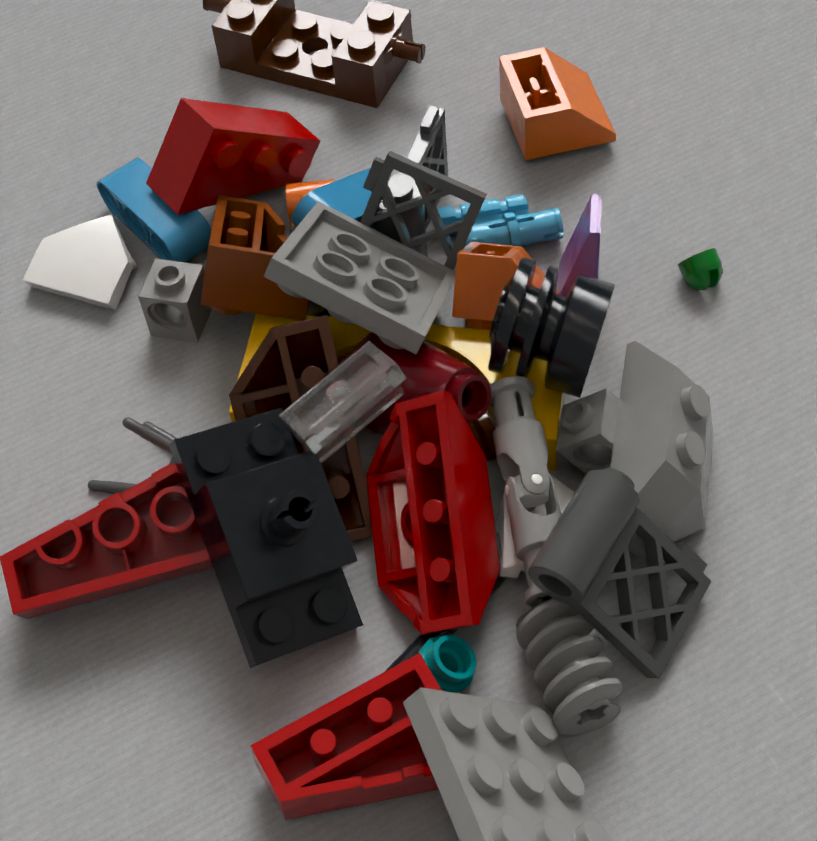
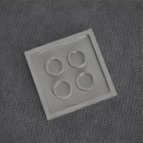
M318 201L273 255L263 277L277 283L278 287L290 296L306 298L326 308L335 319L348 324L355 323L377 334L379 339L386 345L395 349H406L417 354L455 280L456 271Z
M421 687L403 701L460 841H611L604 828L597 823L584 796V783L577 771L570 766L557 739L558 729L555 727L553 719L544 711L542 706Z

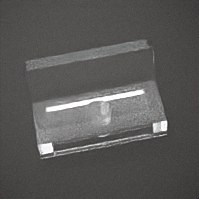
M368 341L279 416L306 452L312 451L314 454L317 453L322 463L403 396L404 389L401 383L407 378L394 360Z

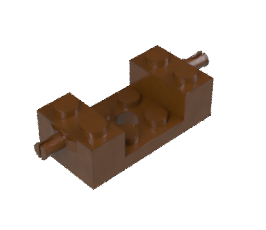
M203 0L204 10L221 13L211 26L220 68L378 108L408 60L420 64L425 56V44L413 42L411 10L387 3L370 0L357 20L352 24L295 10L294 0Z

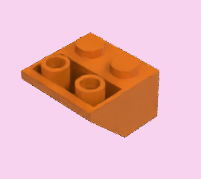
M545 47L499 57L500 100L525 161L616 141V133L588 73Z
M470 242L457 253L452 317L465 318V326L471 328L491 329L504 286L507 285L515 274L523 257L533 260L521 246ZM537 264L531 286L541 289L545 274Z

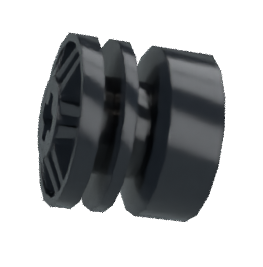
M523 257L515 274L507 285L504 286L489 335L491 339V356L488 370L502 374L511 351L521 354L516 376L526 377L536 358L547 361L545 388L580 398L615 284L579 274L567 297L556 294L558 267L551 265L548 267L541 289L531 286L536 261Z

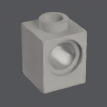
M155 258L138 295L151 336L198 343L212 310L211 306L200 305L205 274L203 265Z
M607 388L563 405L556 451L585 474L593 469L603 470L604 468H610L620 399Z

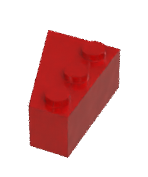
M181 98L146 184L177 215L216 205L218 195L243 198L286 186V184L302 182L311 165L320 140L288 112Z
M420 653L250 745L256 766L285 820L439 790L403 704V701L420 687L442 691Z

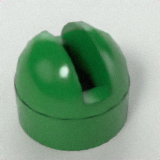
M715 248L695 254L678 264L683 279L689 287L697 291L706 290L708 287H715L723 274L722 262Z

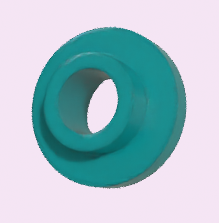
M455 635L436 636L429 639L419 649L418 653L421 654L442 691L461 693L471 684L476 669V657L473 649L465 640Z

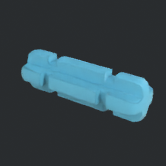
M518 194L506 196L502 202L498 198L484 200L474 224L502 219L503 214L513 212L515 216L529 214L527 199L524 195ZM471 203L459 204V209H454L452 206L437 208L444 226L463 220Z

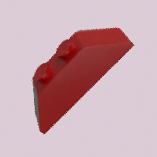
M443 390L394 405L389 417L392 422L382 436L366 474L378 587L413 622L412 625L419 633L425 635L479 625L500 572L486 456L451 393Z

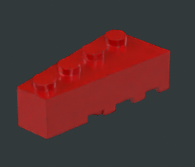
M170 463L152 473L151 477L122 493L117 492L98 502L99 505L72 520L68 519L0 556L13 614L30 619L213 568L176 464Z

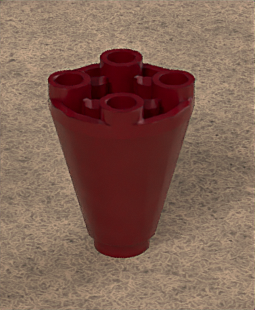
M371 332L355 347L353 352L346 354L342 358L339 366L350 413L358 427L367 432L384 434L392 422L389 417L396 403L443 390L451 393L467 423L481 418L488 410L491 402V388L484 377L473 368L426 340L421 344L417 354H414L406 349H395L386 345L379 339L377 334Z

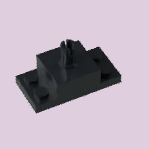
M282 408L177 438L171 442L169 447L250 668L363 625L343 569L358 561L316 449L301 454L298 453Z

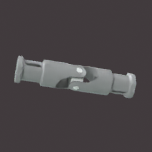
M513 376L502 378L497 382L489 384L491 388L490 406L493 407L497 427L493 431L492 437L497 462L503 479L506 482L504 491L516 557L524 563L529 588L524 593L525 603L533 608L541 602L554 599L533 583L528 575V570L562 513L553 478L549 475L547 469L548 447L544 428L541 422L536 420L531 400L535 396L534 383L526 377ZM545 503L546 516L530 512L536 506Z

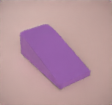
M591 194L561 258L557 290L563 296L567 297L579 274L598 279L602 198H599V194Z

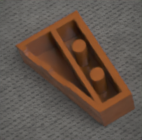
M218 195L208 245L200 305L211 306L214 311L225 315H238L243 311L306 320L309 300L290 296L283 292L277 283L263 277L271 258L287 240L284 235L286 225L268 203Z

